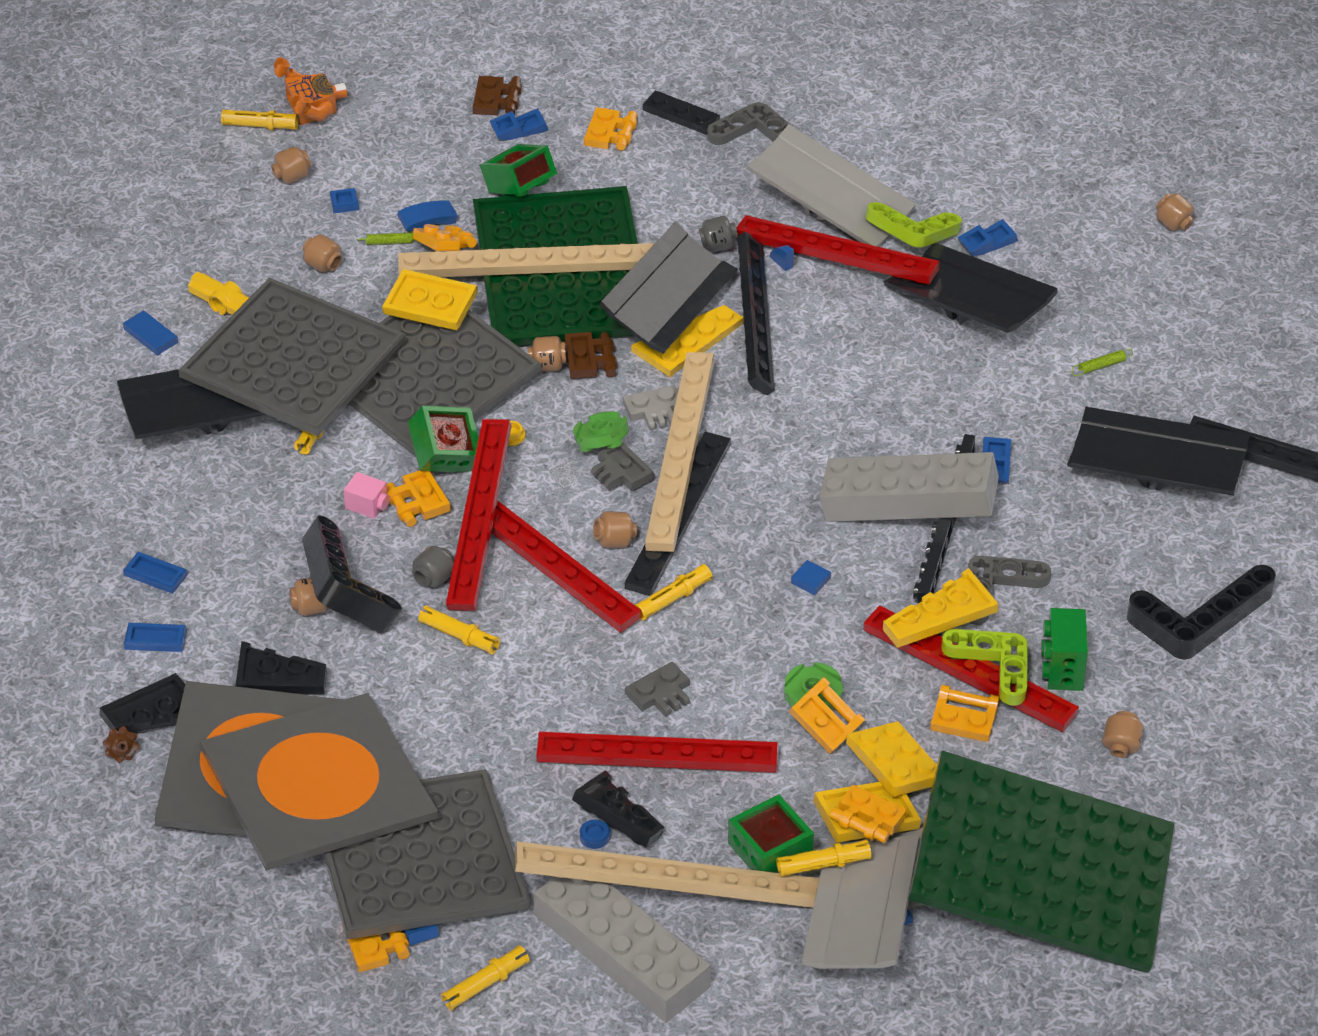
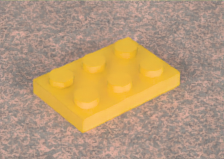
M403 269L382 306L383 314L458 331L478 293L477 285Z
M899 721L847 735L846 744L892 797L932 787L937 764Z
M880 782L856 785L907 809L905 819L894 833L920 828L921 818L907 794L892 797ZM850 787L814 793L813 802L836 843L864 838L863 833L852 828L847 830L839 826V822L829 818L833 807L838 808L839 801Z

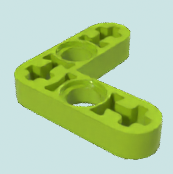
M879 202L869 203L865 215L866 220L914 247H926L957 235L962 223L960 216L950 212L940 213L916 222Z
M950 629L943 634L941 648L942 652L948 657L1000 661L999 697L1002 702L1014 706L1025 701L1028 643L1024 636L1017 633ZM981 642L989 643L992 647L988 649H982L978 647L977 644ZM1011 646L1016 647V655H1011ZM1017 666L1021 671L1013 673L1008 671L1006 667ZM1010 683L1016 684L1015 692H1011Z

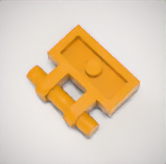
M596 107L584 137V146L609 149L610 144L614 143L618 150H624L626 145L630 144L632 139L631 132L637 126V113L629 111L627 116L620 118V111Z
M425 224L424 228H414L413 239L435 251H460V248H473L477 244V240L471 233L463 231L456 225H447L444 230H440L438 225Z
M419 470L402 476L403 485L397 487L393 482L387 483V495L390 497L389 503L396 507L397 516L408 527H412L417 523L414 517L416 514L421 513L424 520L451 511L450 502L430 471ZM411 497L413 501L406 503L404 499Z
M852 785L839 801L838 808L833 807L829 818L839 822V826L847 830L852 828L863 833L866 839L871 841L876 839L886 843L889 835L892 836L905 819L907 809Z
M401 931L389 932L390 938L382 941L380 934L347 939L358 972L388 965L389 958L387 954L396 952L399 959L409 957L410 953L407 948L409 941L406 934Z

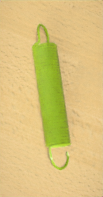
M413 232L366 234V239L356 240H366V245L413 244L415 239H413Z
M1118 350L1084 361L1075 366H1078L1079 371L1084 369V373L1079 374L1082 375L1126 361V354L1123 350Z

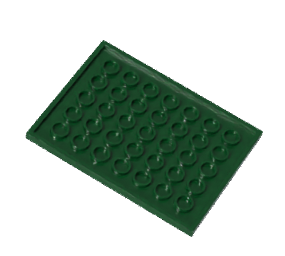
M627 186L527 194L521 197L514 195L473 199L479 250L638 244ZM630 270L483 275L490 326L517 346L533 345L536 337L558 336L561 342H565V334L591 332L592 339H600L599 337L602 333H608L610 338L634 336V334L611 318L599 305Z
M942 750L937 762L908 900L1140 972L1149 973L1153 964L1175 823Z

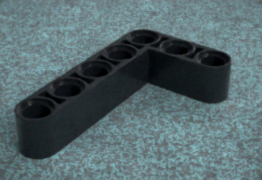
M318 515L302 538L317 600L324 606L381 633L387 632L402 610L401 605L391 596L351 578L338 526L329 518Z
M1256 565L1185 618L1153 594L1143 590L1135 591L1129 598L1127 620L1133 627L1174 657L1182 660L1190 659L1267 602L1273 594L1276 573L1268 565Z

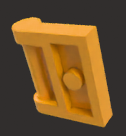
M823 677L788 712L830 754L847 738L849 733H852L866 719L860 713L857 715L829 686L830 682ZM821 694L848 724L845 725L817 695Z
M942 684L931 720L930 730L988 742L1000 697L995 695L986 697L952 690L951 686ZM952 701L986 708L987 712L950 705L947 702Z

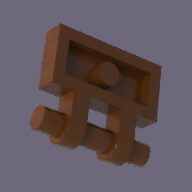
M479 76L473 103V114L498 116L499 109L505 110V113L513 111L515 114V110L518 109L520 102L518 96L522 91L521 78L513 76L508 84H504V77Z
M591 332L565 334L570 379L597 377V369H603L607 377H614L616 375L618 364L616 357L613 356L615 347L608 333H602L599 337L600 339H592ZM595 352H600L602 355L595 356Z

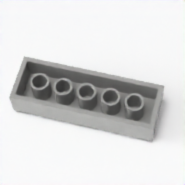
M993 452L828 458L819 498L825 520L829 522L992 516L999 475Z
M555 876L533 893L534 915L665 1023L670 1021L711 987V965L610 883Z

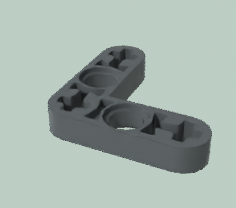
M756 102L710 124L707 128V139L714 145H723L757 128L774 142L790 123L768 105ZM740 122V123H743L744 125H742V126H736V125H733V123ZM775 125V126H778V127H780V128H778V129H771V128H768V127Z
M975 556L968 563V568L990 594H992V584L1043 588L1049 584L1051 579L1050 566L1041 561ZM978 567L984 568L983 577L977 576ZM1006 569L1014 570L1016 574L1013 576H1008L1003 574L1002 571ZM1022 571H1026L1025 576L1022 575ZM1035 573H1041V576H1035ZM989 616L974 620L969 623L974 625H981L988 621Z

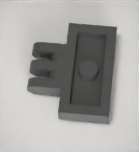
M624 443L616 448L606 447L598 451V460L601 463L591 469V474L597 477L602 484L604 483L608 490L623 483L633 491L654 479V471Z
M672 661L626 686L625 694L642 712L655 706L666 717L671 714L669 706L674 711H677L681 708L680 703L684 706L690 703L689 697L682 690L690 686V679Z

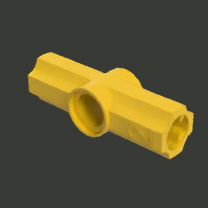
M198 271L191 276L190 283L188 284V291L207 301L211 309L215 312L219 311L220 315H224L227 312L233 315L249 299L234 282L227 281L223 284Z

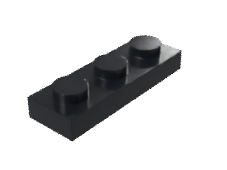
M656 90L642 104L643 111L705 135H707L708 126L720 120V115Z

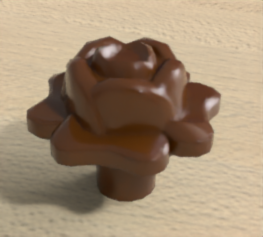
M121 726L118 731L114 728L110 729L108 737L102 742L103 746L106 747L105 755L113 757L118 763H121L124 758L128 761L132 760L134 752L140 747L139 743L135 742L137 734L129 732L124 726Z

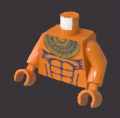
M278 57L273 64L277 77L285 75L286 98L294 114H298L300 125L315 120L322 122L329 115L337 112L336 100L347 97L345 84L330 85L325 74L304 75L292 68L288 69L290 63L282 57Z

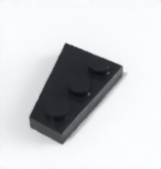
M241 641L236 687L294 694H325L326 664L295 655L288 658L277 655L276 650L265 648L264 651L251 647V643Z
M177 673L172 674L100 707L99 715L110 729L114 728L117 731L121 726L126 727L129 732H137L176 725L185 683Z
M606 770L575 790L572 798L574 802L579 804L585 811L593 813L604 820L608 826L618 829L629 836L633 842L648 847L661 837L665 827L642 805L633 804L627 798L629 792L622 786L617 788L610 782L612 776Z

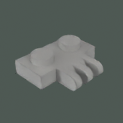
M675 385L623 396V405L631 421L645 419L649 430L655 429L654 421H657L660 428L665 427L666 418L671 426L678 391Z

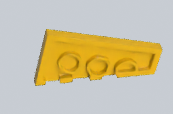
M722 305L697 316L664 354L652 349L643 341L632 344L631 352L671 377L684 368L687 352H706L743 325L744 317L729 307Z
M968 568L961 573V577L953 581L950 579L944 583L942 589L938 592L926 594L917 605L910 604L883 621V631L895 646L899 648L997 613L999 604Z

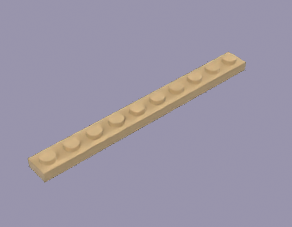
M655 243L398 253L399 275L403 269L437 277L631 270Z
M687 352L645 540L646 551L674 552L714 366V353Z
M517 841L515 847V872L813 908L819 878L797 875L780 877L779 873L519 841Z

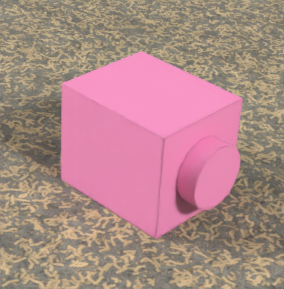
M356 472L343 490L345 509L374 519L389 504L390 497L387 495V482Z

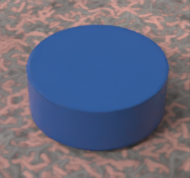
M594 819L586 821L580 827V841L584 846L591 849H599L608 844L610 828L605 822Z

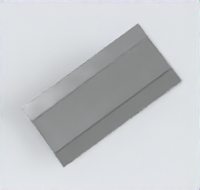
M790 124L757 159H754L746 167L751 173L802 204L807 216H810L813 211L817 214L815 220H827L858 241L878 247L891 234L866 220L865 215L868 204L871 202L883 203L907 217L916 206L915 203Z
M919 836L903 838L899 841H886V843L868 841L871 849V859L847 863L845 867L841 868L832 866L821 869L802 957V965L818 969L885 968L897 965L909 902L908 895L919 849ZM828 837L826 848L833 847V844L836 843L833 838ZM844 841V842H838V843H840L841 845H844V844H850V843H855V842Z

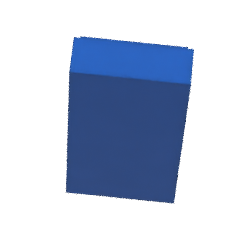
M144 310L123 322L124 330L157 356L178 343L177 335Z
M139 551L123 569L124 576L171 594L176 591L188 575L187 569Z
M128 622L124 649L183 652L187 632L186 625Z

